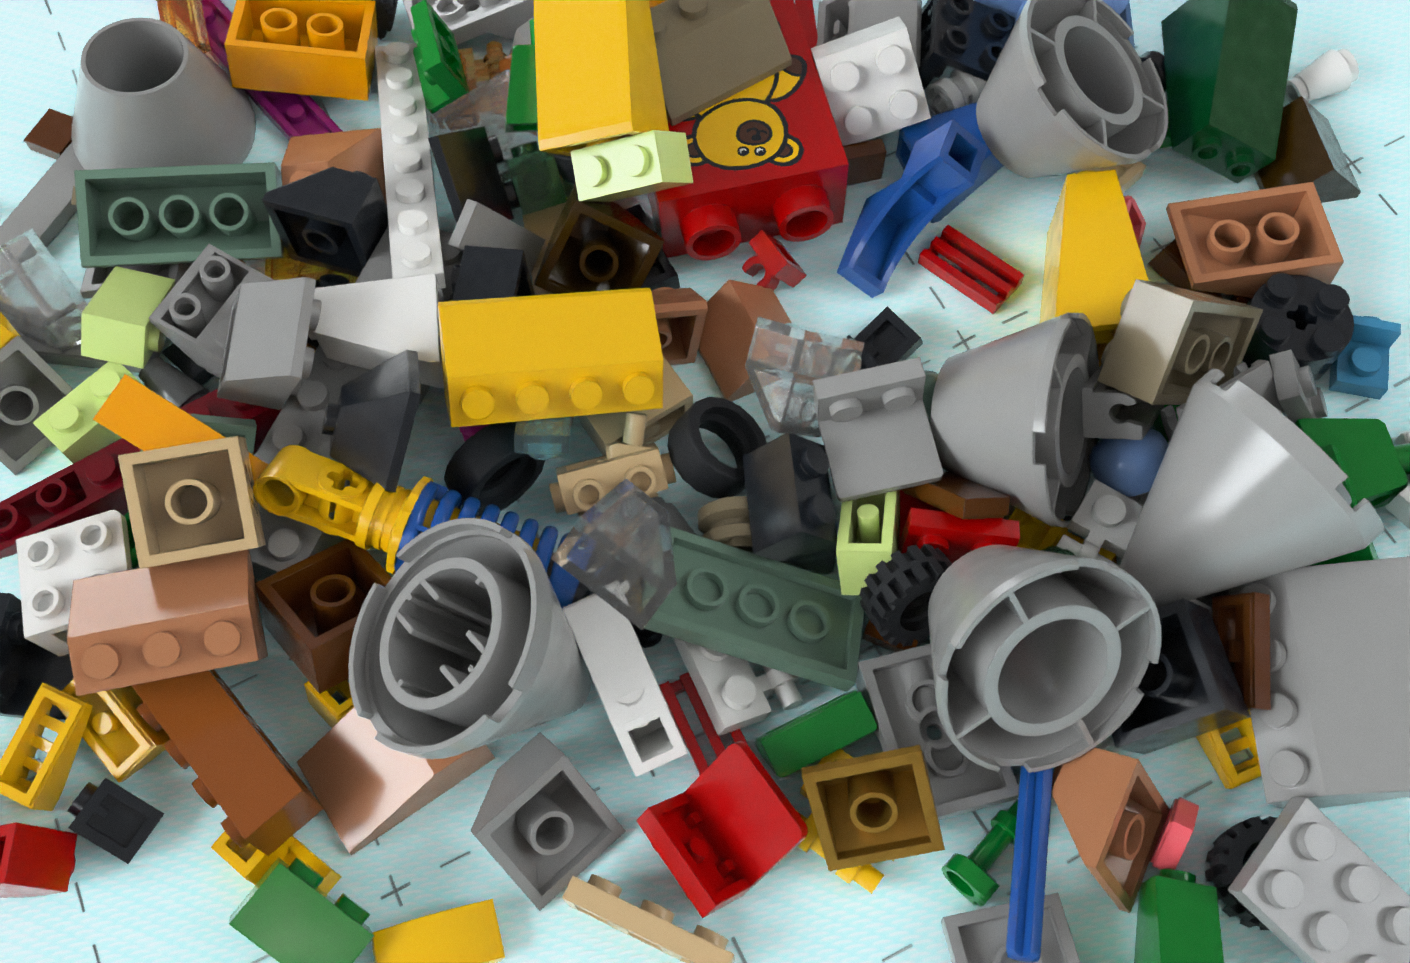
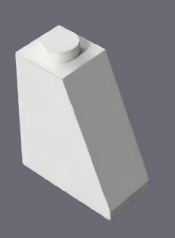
M435 273L315 288L313 299L321 300V313L316 330H309L308 335L311 340L318 341L328 359L371 370L405 350H412L418 352L420 383L444 388L438 302H445V298Z

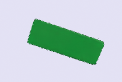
M855 690L846 692L755 738L754 744L774 774L779 778H784L874 732L877 729V723L861 691L857 692Z

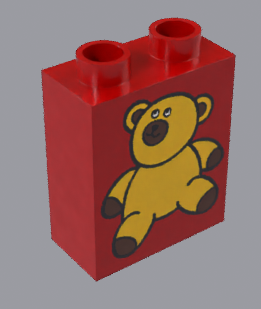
M769 0L792 58L791 66L674 126H671L668 122L669 131L686 133L693 183L647 193L657 233L664 239L662 250L667 258L688 254L696 260H715L732 253L740 243L749 242L761 230H764L773 237L780 235L787 241L803 242L822 235L833 224L843 223L849 163L794 0Z

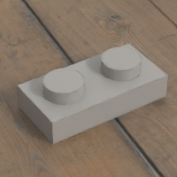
M1291 349L1269 355L1278 401L1288 419L1295 424L1298 419L1327 417L1328 411L1324 395L1320 387L1316 388L1310 366L1300 367Z

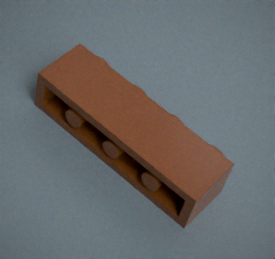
M215 669L132 685L143 703L136 707L137 711L156 732L164 729L170 737L163 744L164 748L183 769L186 770L189 766L192 767L198 776L191 783L193 788L211 808L214 809L220 805L228 816L221 822V826L240 848L244 849L247 845L252 844L269 856L324 809Z

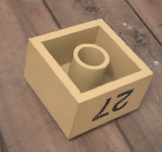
M233 436L118 455L139 569L259 548L266 545L258 502L253 494L254 479L246 438Z

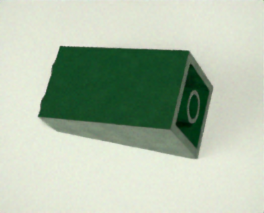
M1188 0L1161 21L1172 150L1235 183L1250 177L1253 173L1275 160L1298 14L1296 3L1291 0Z

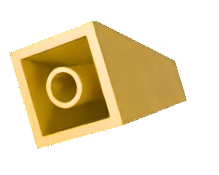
M533 0L538 142L540 151L571 156L570 151L647 131H669L649 0Z
M1116 169L1105 171L1085 170L1076 174H1067L1047 232L1039 323H1042L1065 313L1085 314L1094 331L1100 367L1102 365L1103 351L1114 338L1121 319L1120 308L1125 295L1133 288L1136 279L1149 281Z

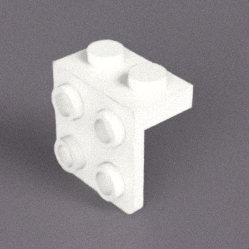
M109 510L16 539L25 639L60 657L69 654L67 631L73 580L132 570L126 518L116 510Z

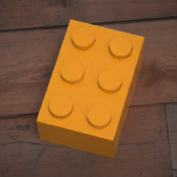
M236 0L225 41L232 87L256 91H273L368 101L376 60L375 46H378L376 2L372 0Z

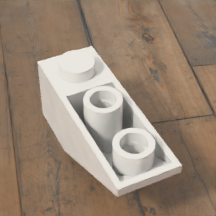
M615 585L563 607L575 640L635 777L688 754L677 724Z

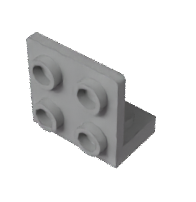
M920 357L813 380L814 409L838 501H850L937 482L942 479L943 469L923 402L926 375Z

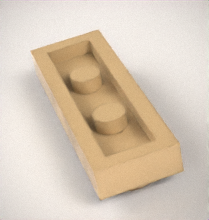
M591 874L588 882L572 876L562 896V899L569 907L684 963L735 962V954L725 950L729 940L724 936L700 925H696L692 934L672 924L675 914L652 901L644 899L640 908L619 898L623 890L621 887L598 875Z

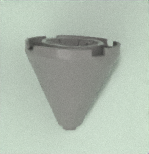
M1210 369L1192 386L1119 568L1125 570L1144 586L1157 608L1182 598L1193 600L1365 549L1384 532L1381 518L1367 499L1364 498L1354 508H1351V496L1342 484L1348 476L1313 440L1272 404L1238 380L1227 391L1218 387L1216 383L1225 376L1218 369Z
M459 518L427 529L407 543L396 554L399 559L405 562L395 572L386 587L374 582L359 612L350 645L348 664L350 692L358 716L369 719L378 732L375 739L393 750L425 759H441L456 756L574 713L584 705L589 697L592 685L590 672L541 560L532 547L520 536L494 522L479 518Z

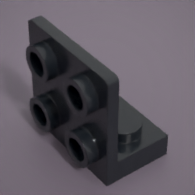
M928 0L921 10V57L918 71L923 89H926L934 77H941L947 65L987 81L1014 28L1015 18L1001 10L991 8L974 0Z
M0 592V716L23 718L42 683L50 684L63 690L74 679L69 654L60 657L25 639L21 600L12 593ZM53 705L49 716L65 722L66 717L58 707Z

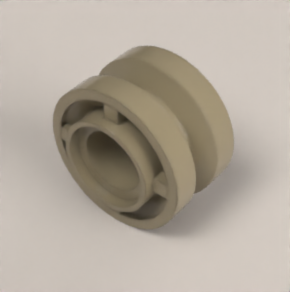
M747 496L717 499L705 504L698 510V528L703 533L702 537L753 553Z

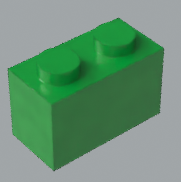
M278 857L229 917L230 926L279 963H354L374 937L370 927L364 924L371 914L344 893H342L337 901L318 888L324 878L298 857L295 858L290 866Z

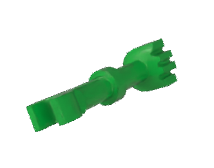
M1018 799L1007 811H998L990 821L992 829L968 856L955 853L942 867V872L950 884L974 906L978 904L982 907L1000 887L987 871L1007 847L1015 843Z

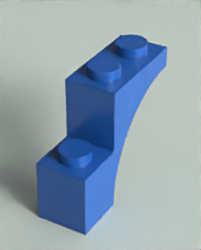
M953 119L916 141L901 179L866 198L837 273L871 298L884 293L897 264L923 228L954 198L974 186L988 148Z

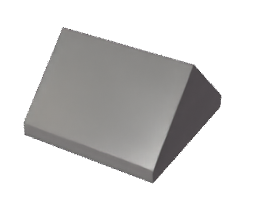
M19 335L0 349V462L15 476L53 444L32 422L73 390Z

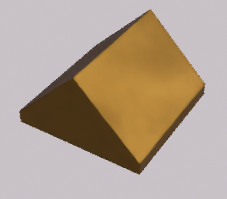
M920 744L801 768L802 779L829 872L945 850L926 760Z

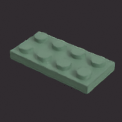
M666 525L660 536L639 627L848 692L856 683L864 610L860 604V600H862L860 595L841 594L840 581Z

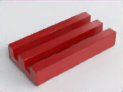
M949 224L942 230L940 237L936 236L931 241L930 248H925L919 254L918 264L993 315L1017 290L1024 278L1023 273ZM941 254L961 268V271L938 257V255ZM978 279L998 294H993L975 281Z
M689 672L680 675L678 680L672 683L666 681L659 686L699 775H701L709 765L676 695L684 691L686 692L716 758L725 750V747L711 722ZM741 729L728 733L732 743L743 741L747 744Z

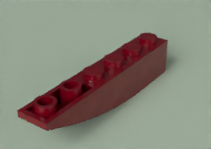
M218 388L181 407V409L189 414L255 420L257 429L253 454L257 453L282 408L277 410L218 398ZM121 438L1 501L0 559L17 554L16 539L109 510H116L124 516L128 512L118 455L140 452V449Z

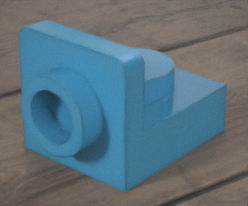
M1353 315V335L1348 345L1330 367L1329 390L1380 400L1388 391L1390 347L1401 335V324L1383 321L1374 316L1361 317Z

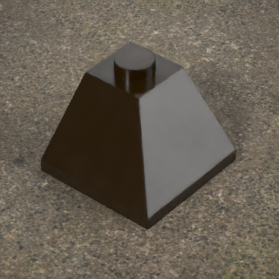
M575 183L555 224L534 285L553 294L641 288L664 244V239L613 201H579Z

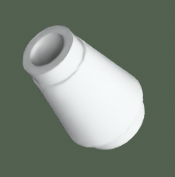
M1345 48L1327 50L1287 81L1286 98L1291 103L1303 96L1309 102L1348 90L1352 82L1356 81L1359 77V66L1356 58Z

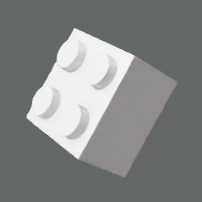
M899 16L810 48L843 146L864 142L931 118L907 27Z

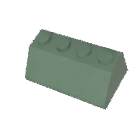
M275 162L74 170L82 268L193 263L208 244L215 246L239 261L281 259L284 256V244L262 201L266 192L282 186L281 172Z

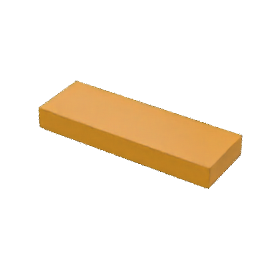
M126 374L93 418L99 424L143 451L227 438ZM248 451L255 483L269 464Z

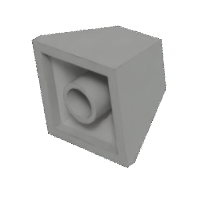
M541 732L496 770L470 830L539 911L568 886L572 876L577 877L626 832L567 756Z

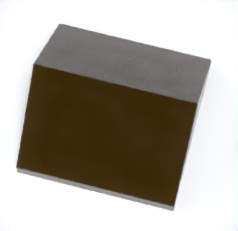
M1303 96L1284 106L1276 158L1273 162L1253 173L1259 190L1313 182L1321 203L1357 198L1361 193L1360 188L1329 120Z

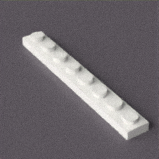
M391 42L387 45L375 46L392 279L435 273L442 289L446 288L431 148L428 140L429 130L426 103L413 54V49L417 45L416 43Z

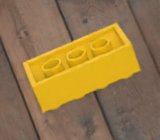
M650 288L438 302L444 399L451 428L663 408V355Z

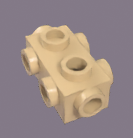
M637 412L626 413L623 441L606 444V455L556 467L558 482L549 484L556 514L566 512L568 516L578 513L579 519L597 517L609 511L608 505L628 500L630 506L640 505L650 498L658 497L659 491L669 489L668 484L677 482L669 452L660 455L659 448L654 442L643 444L647 420L646 414Z

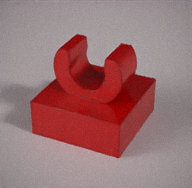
M761 230L748 242L757 255L747 259L742 266V270L754 277L760 270L765 268L763 279L756 285L773 289L774 291L781 280L794 288L807 276L782 242L764 230Z

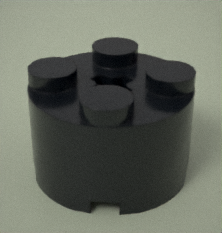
M1285 273L1272 275L1257 290L1249 303L1251 306L1263 309V312L1242 361L1246 363L1248 368H1251V364L1257 360L1269 361L1271 366L1269 355L1291 349L1299 366L1309 365L1314 380H1319L1345 349L1353 335L1354 319L1348 305L1350 297L1347 291L1341 286L1326 284L1308 276L1288 275Z

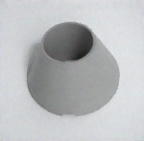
M1028 0L978 98L976 118L986 145L1001 164L1019 176L1040 178L1133 164L1146 159L1163 144L1168 128V108L1160 77L1151 58L1142 62L1136 50L1129 42L1128 38L1134 34L1133 30L1103 0Z
M127 18L104 26L90 37L81 54L71 131L75 155L85 170L243 164L252 149L256 134V119L249 97L244 89L233 88L230 75L175 27L153 18Z
M1065 313L949 357L940 369L932 398L930 427L942 468L952 474L1011 497L1010 505L1052 527H1067L1068 521H1062L1061 519H1064L1066 515L1073 516L1083 500L1091 475L1089 455L1091 454V449L1096 445L1097 439L1083 437L1082 386L1099 368L1094 331L1085 314Z
M1009 545L984 546L965 554L948 567L936 583L929 600L928 622L937 711L941 724L948 737L964 756L977 765L989 770L999 772L1000 766H1023L1028 773L1038 772L1068 763L1092 750L1115 732L1134 711L1144 696V693L1138 687L1146 673L1149 662L1158 664L1162 632L1155 602L1144 586L1129 573L1114 564L1102 560Z

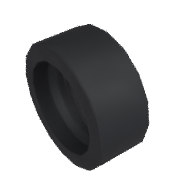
M707 397L696 401L675 422L669 431L667 448L673 466L686 483L697 492L711 498L721 499L736 496L746 489L742 456L767 444L763 431L755 419L741 406L725 398ZM699 428L716 434L727 444L734 455L737 468L720 462L710 453L702 440Z
M518 422L491 424L468 438L454 453L446 466L444 482L448 490L453 489L461 494L462 506L468 497L478 498L481 502L478 516L481 517L484 508L488 504L497 505L501 511L518 500L535 483L546 461L545 451L522 424Z

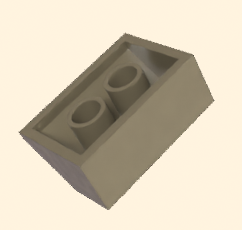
M667 0L650 8L667 121L671 126L792 65L790 52L769 0Z

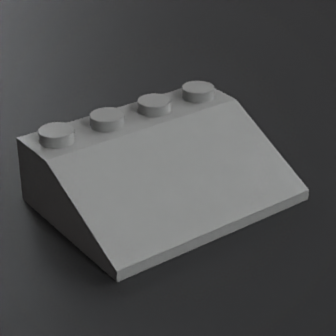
M1410 556L1304 566L1230 588L1229 595L1250 592L1270 594L1271 710H1250L1266 804L1284 809L1291 797H1307L1319 809L1410 797Z

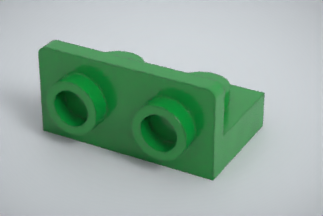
M422 0L410 7L415 26L411 29V34L417 45L413 49V54L426 107L432 115H436L469 97L470 92L454 33L426 0Z

